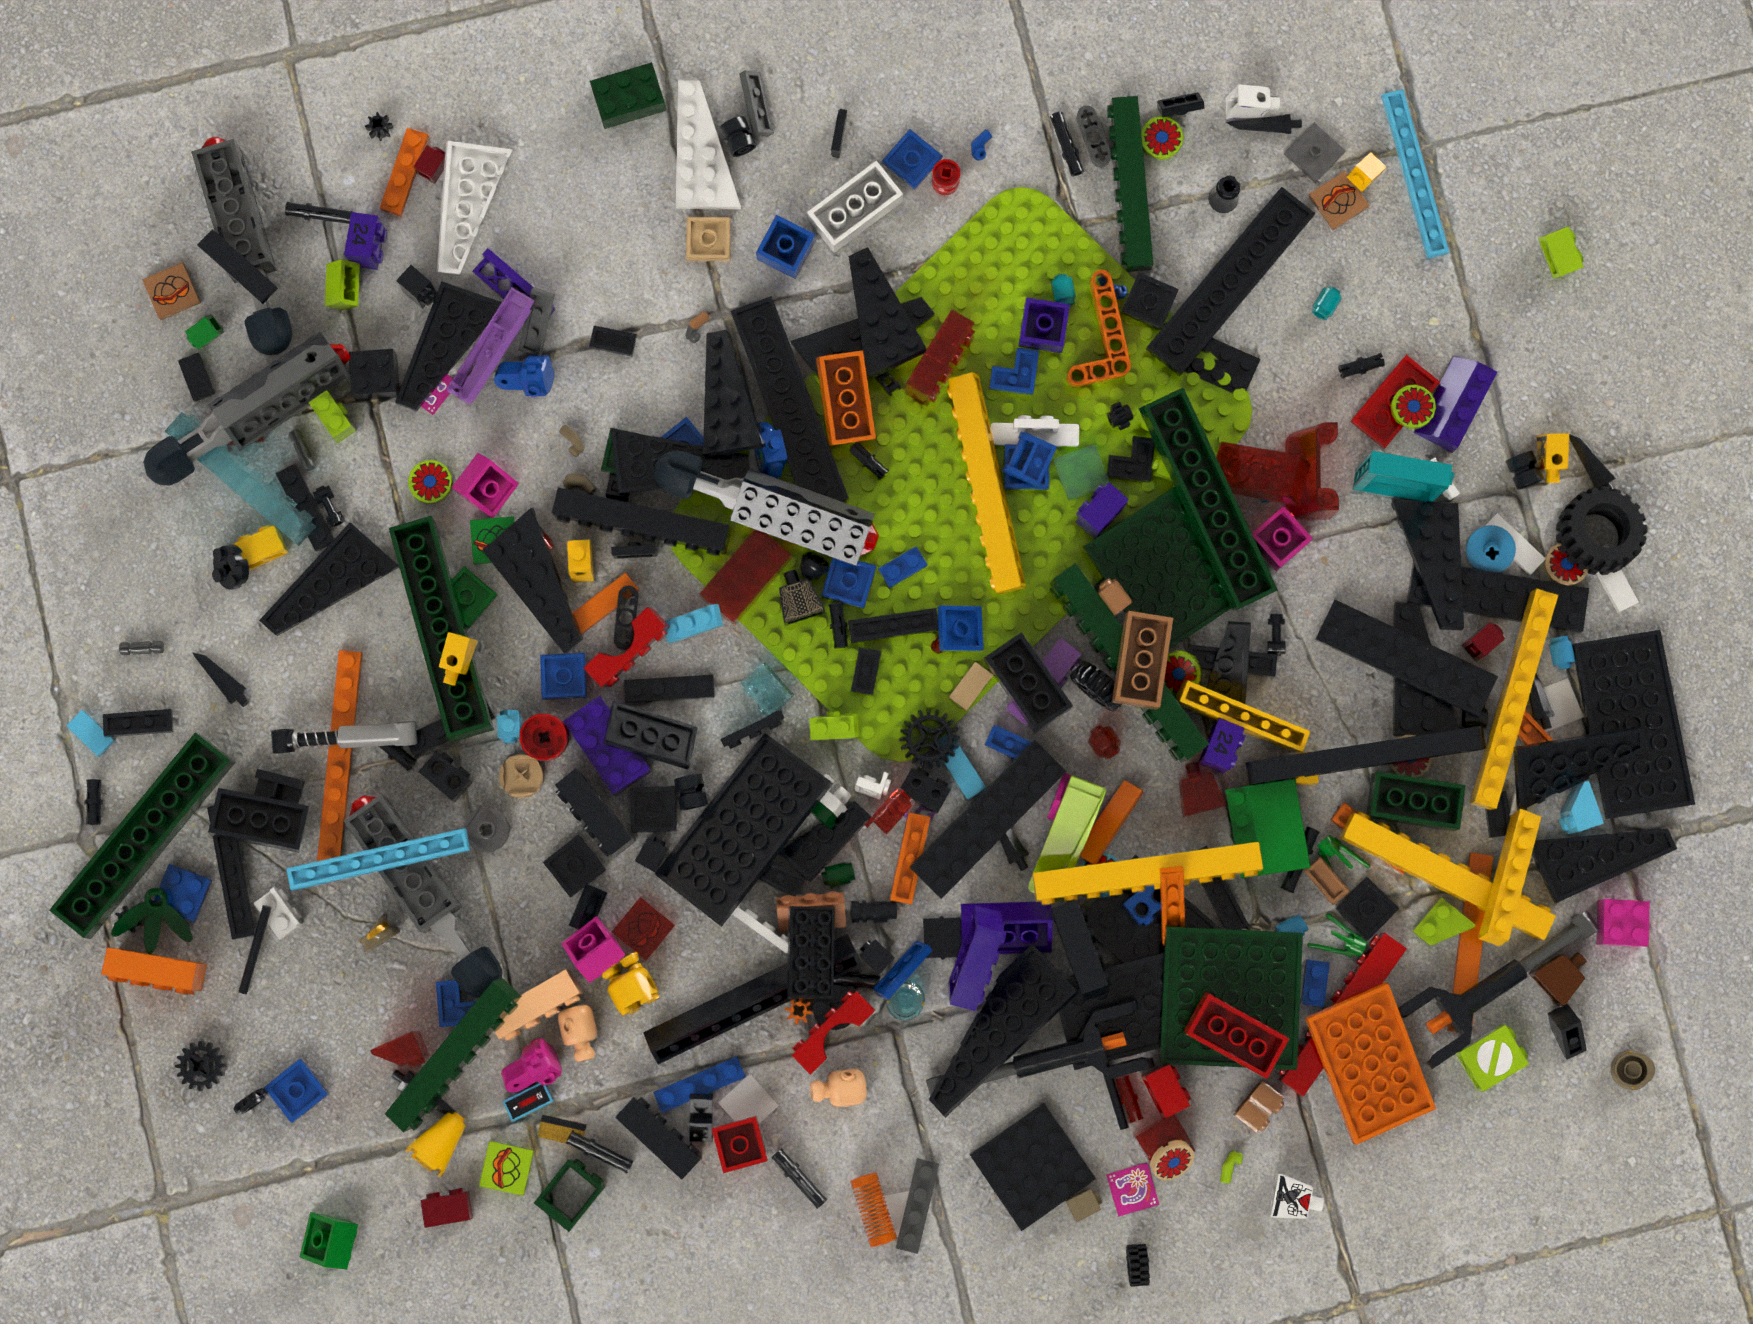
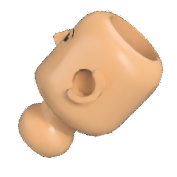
M579 1005L560 1011L558 1022L564 1045H574V1059L577 1062L593 1059L595 1051L591 1047L590 1041L596 1039L598 1033L592 1008L588 1005Z
M856 1068L831 1071L827 1076V1082L815 1080L810 1083L812 1101L821 1102L823 1099L829 1098L830 1103L835 1107H849L862 1104L867 1096L864 1073Z

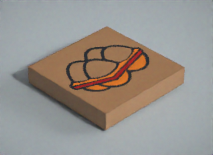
M1343 171L1308 195L1332 231L1370 206L1358 188L1347 178L1348 174L1346 171Z
M183 262L142 279L160 320L201 303Z

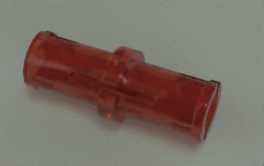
M1129 1075L1123 1076L1126 1086L1123 1085L1121 1077L1115 1079L1122 1096V1099H1120L1121 1103L1126 1107L1130 1123L1136 1122L1133 1112L1136 1113L1138 1121L1144 1119L1137 1102L1138 1095L1133 1091Z

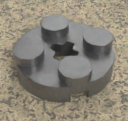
M494 808L475 810L468 816L464 824V828L467 830L469 845L479 852L492 853L504 846L509 837L510 825L507 818ZM490 824L492 826V834L483 836L481 827Z

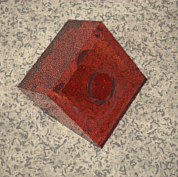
M412 1031L370 1050L372 1055L400 1066L409 1065V1068L426 1063L425 1058L430 1056L420 1031Z
M1175 1114L1168 1118L1162 1117L1133 1135L1149 1163L1158 1148L1168 1146V1142L1173 1140L1187 1142L1195 1152L1187 1133Z

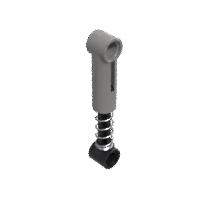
M416 721L340 726L338 731L335 729V731L328 732L326 729L325 732H316L315 730V732L306 733V731L300 733L294 731V729L271 730L272 752L290 753L295 752L298 748L302 749L304 746H309L310 748L319 746L322 748L324 745L333 747L335 744H338L341 749L417 744Z

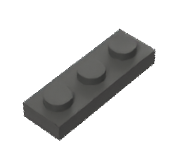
M744 70L739 73L752 134L769 137L774 134L761 73Z
M536 287L531 289L530 298L535 302L530 308V315L524 322L518 351L532 356L542 355L555 294Z

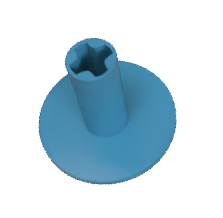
M1495 525L1483 526L1474 531L1466 545L1467 558L1475 569L1496 573L1505 570L1512 563L1516 553L1515 542L1511 534L1504 528ZM1490 547H1494V555H1489Z

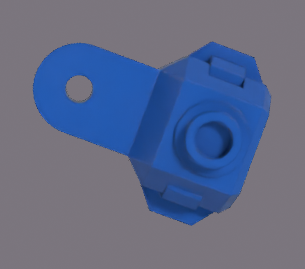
M528 356L522 362L500 363L494 377V383L497 387L504 390H523L526 396H546L552 388L554 370L549 356Z

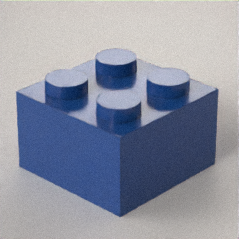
M776 215L756 251L757 260L796 279L816 242L815 234Z

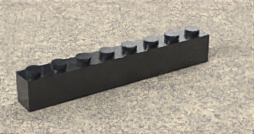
M559 487L552 509V514L557 517V521L563 523H570V520L578 522L579 526L591 528V525L599 526V530L612 533L613 530L621 531L623 536L633 538L635 534L642 536L643 540L655 542V539L664 541L663 544L672 547L680 544L685 545V549L698 552V549L707 550L706 553L713 556H719L720 553L726 555L732 531L730 525Z

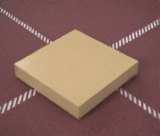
M687 217L686 261H730L731 218Z

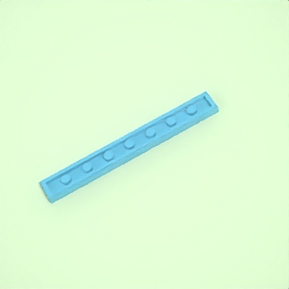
M1401 89L1382 94L1381 98L1426 257L1430 259L1449 253V248L1404 90Z
M463 828L286 868L290 890L295 891L471 850L467 830Z

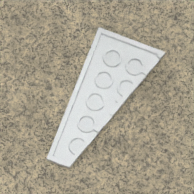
M678 80L676 209L741 210V205L701 83L694 80Z
M454 141L446 142L437 273L453 275L461 273L470 247L477 235L478 228L485 216L512 149Z

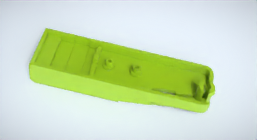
M1071 775L1033 873L1064 869L1066 863V868L1076 867L1106 794V788ZM1031 876L1028 889L1031 893L1035 894L1033 878ZM1055 899V902H1059L1062 899Z

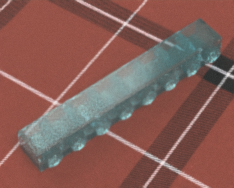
M181 412L164 432L169 436H173L178 441L200 427L201 422L192 414L187 416ZM229 445L215 447L197 459L298 546L316 528V525L311 522L313 517L304 509L299 512L295 508L297 505L295 501L289 496L283 498L279 495L281 490L272 482L269 485L263 481L265 476L256 468L251 471L247 467L249 462L242 456L238 455L235 457L232 455L233 449Z

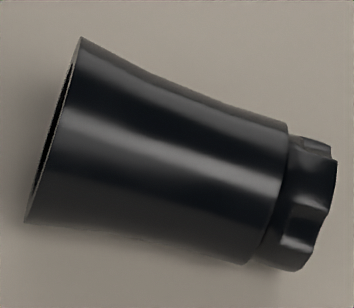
M1234 176L1223 177L1211 189L1208 201L1216 212L1229 213L1236 208L1239 200L1240 183Z

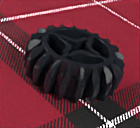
M1080 661L1073 668L1070 674L1071 681L1095 703L1109 711H1116L1118 707H1121L1122 704L1112 703L1115 681L1087 661Z
M930 708L926 710V716H923V712L918 710L919 718L911 714L912 724L909 721H904V725L908 727V730H900V733L906 735V737L899 738V742H906V745L901 746V750H909L905 754V758L907 759L913 755L914 758L911 763L914 765L917 760H920V768L924 767V762H928V769H932V762H936V766L940 768V760L942 759L947 764L949 759L946 755L955 756V753L950 749H958L959 747L953 741H958L960 736L952 734L958 731V727L950 728L954 720L951 719L946 723L944 720L947 718V714L944 713L942 718H939V710L937 709L934 716L931 715ZM933 721L941 726L934 730H929L923 726L922 722ZM916 727L921 735V740L913 747L911 733ZM946 731L948 744L943 751L938 743V737ZM929 733V736L930 734H936L933 739L934 744H923L926 738L925 734ZM924 748H931L937 755L927 757L918 752Z

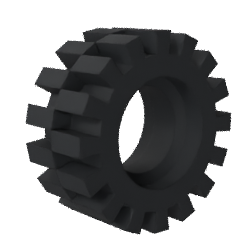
M1146 1244L1127 1245L1126 1260L1130 1287L1149 1286V1259Z

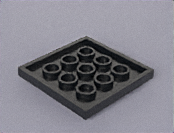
M1045 1103L1039 1105L969 1154L1021 1231L1096 1179Z

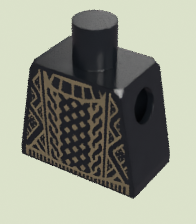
M796 570L784 573L787 585L779 588L784 625L787 626L824 614V606L809 578L800 581Z

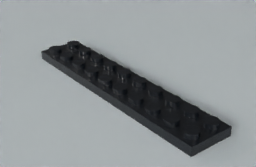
M1281 187L1150 342L1146 350L1178 376H1181L1316 213Z
M772 296L732 310V318L774 428L782 432L787 462L796 485L841 502L849 500Z

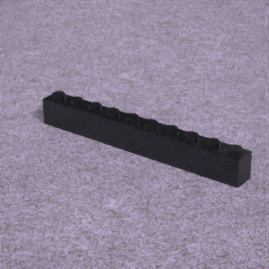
M848 934L834 940V979L863 966ZM788 963L643 1032L650 1052L657 1064L659 1065L795 999L787 998Z

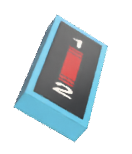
M539 1083L502 1102L511 1121L514 1122L554 1101L547 1086Z

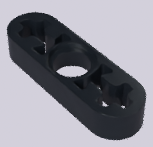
M629 585L623 586L619 590L613 641L615 646L621 650L629 649L633 643L634 628L632 621L637 616L638 591ZM627 589H630L631 593L634 594V598H630L629 605H634L633 610L630 608L620 609V604L625 605L626 603L622 593H626ZM624 611L632 614V621L629 624L620 622V614ZM618 626L623 628L632 627L631 632L626 631V637L630 638V642H626L625 646H621V642L617 641L618 637H622L623 630L618 631Z

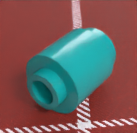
M1067 274L1054 276V280L1051 281L1054 301L1070 304V306L1074 305L1076 294L1072 277H1067Z
M1332 286L1324 287L1313 304L1312 313L1322 320L1332 317L1342 299L1340 291Z

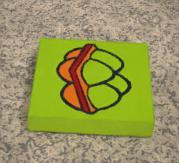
M489 1141L479 1186L524 1196L534 1150Z

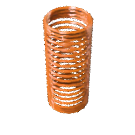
M876 1172L850 1181L853 1190L870 1185L854 1191V1194L872 1189L854 1196L856 1198L873 1193L856 1199V1201L874 1197L859 1202L857 1205L875 1201L858 1209L876 1205L859 1213L877 1209L860 1217L881 1212L862 1219V1221L882 1216L865 1222L863 1225L883 1220L866 1226L864 1229L885 1224L865 1232L869 1233L886 1228L867 1235V1237L887 1232L869 1238L870 1247L880 1246L898 1238L896 1237V1232H894V1225L891 1224L893 1221L890 1220L889 1209H887L888 1205H884L886 1201H883L885 1197H882L884 1193H881L883 1189H879L881 1185H878L880 1181H877L879 1177Z

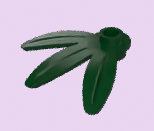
M158 887L149 889L144 896V902L135 905L125 912L111 930V935L117 937L130 930L147 915L144 924V944L146 952L152 954L159 939L162 916L170 929L186 942L193 940L188 924L172 906L167 904V893ZM153 895L160 896L158 901H153L151 898Z

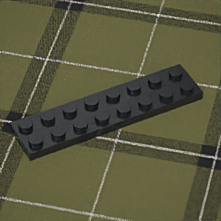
M1413 562L1407 603H1418L1421 606L1431 607L1427 591L1425 592L1422 585V578ZM1461 567L1463 613L1522 622L1530 592L1540 589L1558 595L1549 627L1583 632L1589 588Z
M1334 600L1315 639L1476 717L1480 716L1498 676L1337 600Z
M1033 740L909 868L942 899L1067 771L1036 740Z

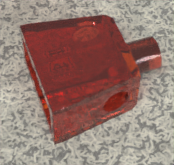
M1198 762L1185 765L1188 778L1179 781L1182 817L1226 806L1225 799L1212 772L1201 774Z

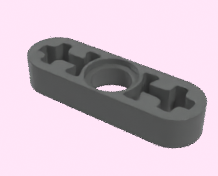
M1083 106L1078 110L1076 117L1080 132L1092 163L1096 167H1105L1111 159L1110 148L1095 109L1091 106ZM1085 112L1087 115H1091L1089 120L1091 126L1088 128L1087 120L1085 118L1082 119ZM1092 131L1100 135V139L1096 142L1088 139V134ZM1098 146H1100L1101 154H1106L1104 161H1101L1100 158L1096 159L1098 155Z

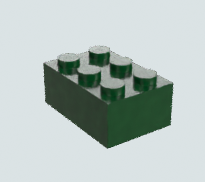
M652 62L590 80L604 129L666 111L664 98Z

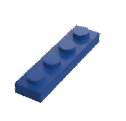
M736 1056L653 1093L661 1113H664L689 1102L690 1094H708L746 1076Z

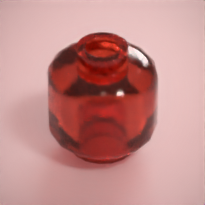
M1099 725L1091 730L1088 744L1098 758L1110 759L1119 753L1121 740L1112 727H1102V725Z

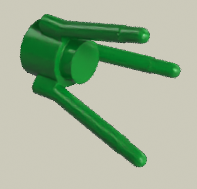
M1329 835L1317 845L1320 849L1318 852L1319 856H1322L1332 869L1333 867L1326 855L1331 858L1336 854L1348 868H1353V865L1339 851L1340 848L1366 868H1370V864L1342 844L1336 837L1333 838Z
M1327 913V918L1349 934L1346 937L1336 931H1331L1332 935L1344 941L1343 948H1346V950L1314 943H1307V946L1342 954L1350 958L1353 955L1360 957L1365 950L1367 941L1361 939V935L1353 932L1338 919Z

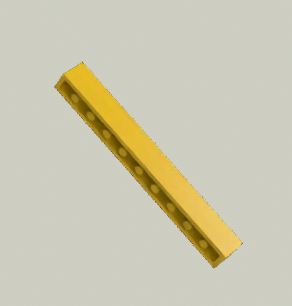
M971 372L948 379L949 386H947V392L950 399H953L954 407H952V414L959 426L956 431L958 439L963 444V449L961 450L964 462H967L968 466L966 477L968 482L972 484L973 492H971V499L978 511L975 516L978 526H981L982 529L980 539L982 546L986 547L987 556H985L987 568L991 569V587L998 594L1027 588L979 375Z
M1540 589L1530 592L1486 743L1487 748L1484 750L1470 798V804L1489 810L1497 809L1513 754V747H1515L1558 598L1556 594Z
M1365 813L1350 814L1339 836L1340 839L1463 902L1468 901L1478 906L1477 908L1486 911L1493 884L1490 882L1491 878L1481 873L1476 875L1470 872L1471 868L1462 863L1456 865L1450 862L1451 858L1442 853L1437 855L1431 852V848L1419 842L1417 845L1411 842V837L1401 832L1396 834L1390 831L1391 827L1382 822L1376 824L1370 821L1371 817ZM1521 894L1513 928L1537 940H1545L1556 915L1550 913L1551 909L1542 904L1536 906L1530 903L1531 899Z
M1259 842L1037 872L1032 875L1036 902H1041L1042 905L1055 904V899L1064 898V902L1078 900L1077 896L1084 895L1087 896V899L1099 898L1100 893L1109 892V896L1123 894L1122 890L1131 889L1132 893L1143 892L1145 887L1154 886V890L1160 889V868L1183 866L1184 886L1190 885L1192 880H1199V883L1213 882L1214 877L1230 880L1235 879L1236 874L1243 873L1244 877L1257 876V871L1263 869Z

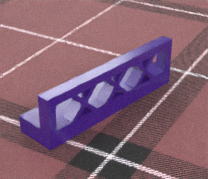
M487 248L482 254L484 259L473 270V273L503 299H505L506 294L510 290L501 291L498 288V280L506 279L510 281L511 288L517 287L519 289L517 291L530 298L531 289L534 287ZM489 263L494 268L495 276L485 277L480 271ZM554 305L552 306L551 314L555 311Z

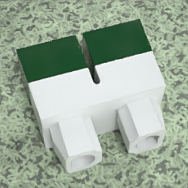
M825 774L824 777L830 780L833 785L812 810L811 814L831 830L836 824L835 820L841 812L843 813L847 810L845 804L850 799L851 794L842 786L834 794L830 793L829 791L835 786L836 782L829 775Z

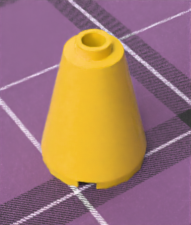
M456 1112L445 1114L409 1144L405 1152L409 1153L412 1151L411 1157L430 1172L437 1170L436 1176L441 1178L466 1127L463 1123L465 1119Z

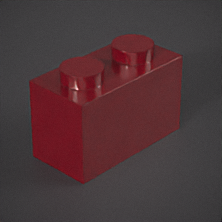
M1490 622L1480 628L1461 646L1476 662L1487 656L1505 640L1504 633L1498 625H1493Z
M462 1188L449 1190V1195L440 1196V1192L426 1194V1199L420 1200L424 1228L473 1219L469 1191L463 1192Z

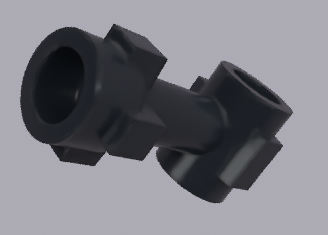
M323 485L316 488V491L312 493L317 504L323 503L328 517H326L327 523H330L331 527L342 524L344 522L342 519L343 515L341 511L336 512L331 499L334 498L330 486L324 487Z
M1270 614L1268 625H1272V641H1267L1268 654L1281 656V654H1286V641H1281V625H1285V619H1283V614Z

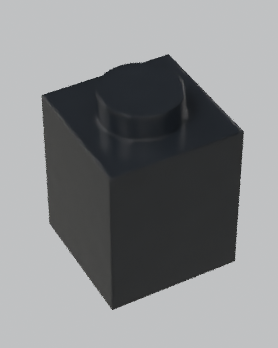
M654 837L653 840L647 838L635 862L655 873L669 850L664 847L666 842L657 837Z
M876 939L873 942L868 940L860 948L862 951L860 957L878 974L895 958Z

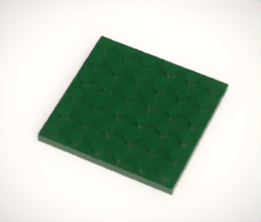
M1175 486L1083 546V549L1103 580L1105 581L1109 577L1111 580L1116 578L1131 598L1132 603L1123 609L1125 613L1134 611L1173 618L1169 649L1231 609Z
M1165 926L1159 1063L1246 1068L1183 1032L1206 991L1288 1037L1289 1040L1273 1069L1297 1070L1303 933Z

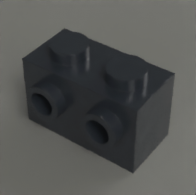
M917 767L916 770L911 768L898 793L938 814L951 789L947 788L949 784L939 778L936 781L929 778V773L920 767Z

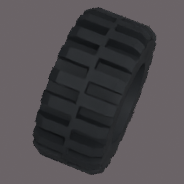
M1601 486L1599 489L1593 487L1589 488L1586 492L1583 491L1578 494L1565 507L1558 517L1560 521L1556 524V531L1559 532L1556 535L1557 543L1562 544L1559 549L1562 554H1567L1568 558L1566 560L1570 564L1576 563V568L1581 571L1587 569L1588 574L1595 575L1599 572L1600 575H1608L1610 572L1620 571L1642 551L1641 547L1646 543L1647 538L1644 535L1648 532L1647 525H1643L1646 518L1644 513L1640 514L1639 512L1641 507L1637 502L1634 504L1631 501V496L1620 494L1621 490L1616 488L1609 491V487ZM1587 515H1601L1614 524L1618 533V544L1616 547L1606 548L1599 546L1588 537L1584 526Z

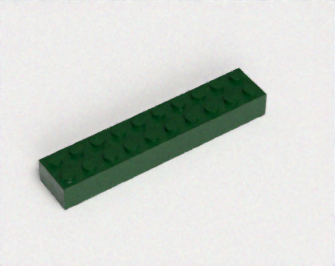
M1184 387L1139 408L1231 609L1238 610L1278 591Z
M431 515L390 527V536L447 739L453 743L493 731V723L474 656H472L466 675L459 673L455 686L442 682L446 669L440 668L439 664L448 632L468 637L434 518ZM456 657L453 660L454 665L458 662Z
M1074 563L1049 583L1051 586L1049 590L1056 599L1060 598L1064 603L1063 609L1069 617L1073 616L1078 622L1076 627L1082 635L1086 634L1091 640L1089 644L1095 653L1100 652L1103 656L1102 662L1109 671L1113 670L1116 674L1123 627L1077 564ZM1165 684L1163 685L1160 708L1155 710L1140 707L1144 712L1142 717L1147 724H1153L1157 730L1155 732L1156 736L1162 743H1167L1170 748L1168 752L1175 761L1179 760L1181 763L1187 761L1209 745Z
M195 732L49 911L81 937L92 939L236 762L202 735Z

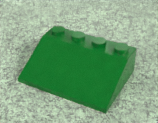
M1295 779L1226 789L1235 845L1259 842L1263 869L1257 871V876L1252 877L1311 868ZM1244 873L1240 874L1241 879L1252 878L1244 877Z

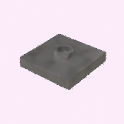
M1314 122L1285 151L1284 155L1316 183L1345 154L1346 150Z

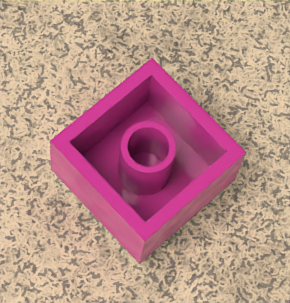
M1284 506L1252 533L1261 555L1276 572L1313 540L1311 535Z
M1597 900V925L1600 930L1597 931L1596 945L1649 947L1650 901Z
M597 916L561 943L575 967L589 983L600 977L603 972L618 963L626 955L611 932Z

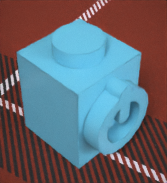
M518 710L500 711V715H497V736L504 743H517V740L520 739L523 719Z

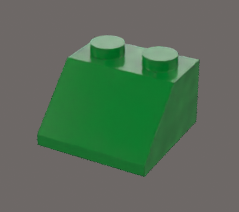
M310 1212L299 1257L323 1267L347 1270L351 1260L354 1239L357 1235L358 1224L346 1219Z

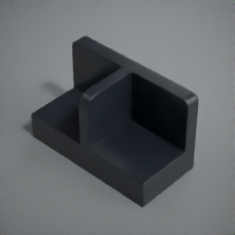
M257 769L255 778L258 779L254 795L299 804L305 781Z

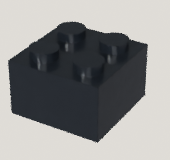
M394 349L349 352L351 356L349 360L351 395L356 401L397 398L399 393L398 359Z

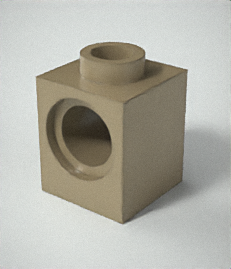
M1090 1188L1065 1200L1076 1222L1101 1210L1099 1204L1102 1203V1200L1097 1191L1092 1192Z

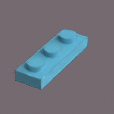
M712 604L666 620L665 622L670 626L666 630L668 633L666 635L667 643H674L723 626L719 604Z

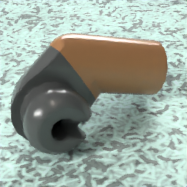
M705 311L689 322L685 336L691 343L699 341L701 337L697 332L699 327L710 320L709 315Z

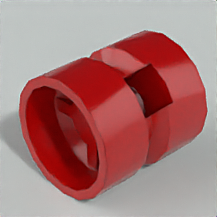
M943 159L934 165L932 170V187L938 194L950 195L958 189L961 175L958 164L950 159Z

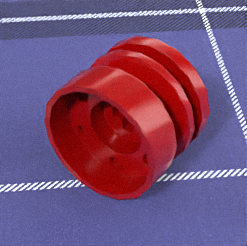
M536 714L523 723L519 741L522 749L528 756L537 760L550 761L558 758L565 752L569 743V732L560 718L550 714ZM549 732L550 742L545 741L542 743L540 734Z

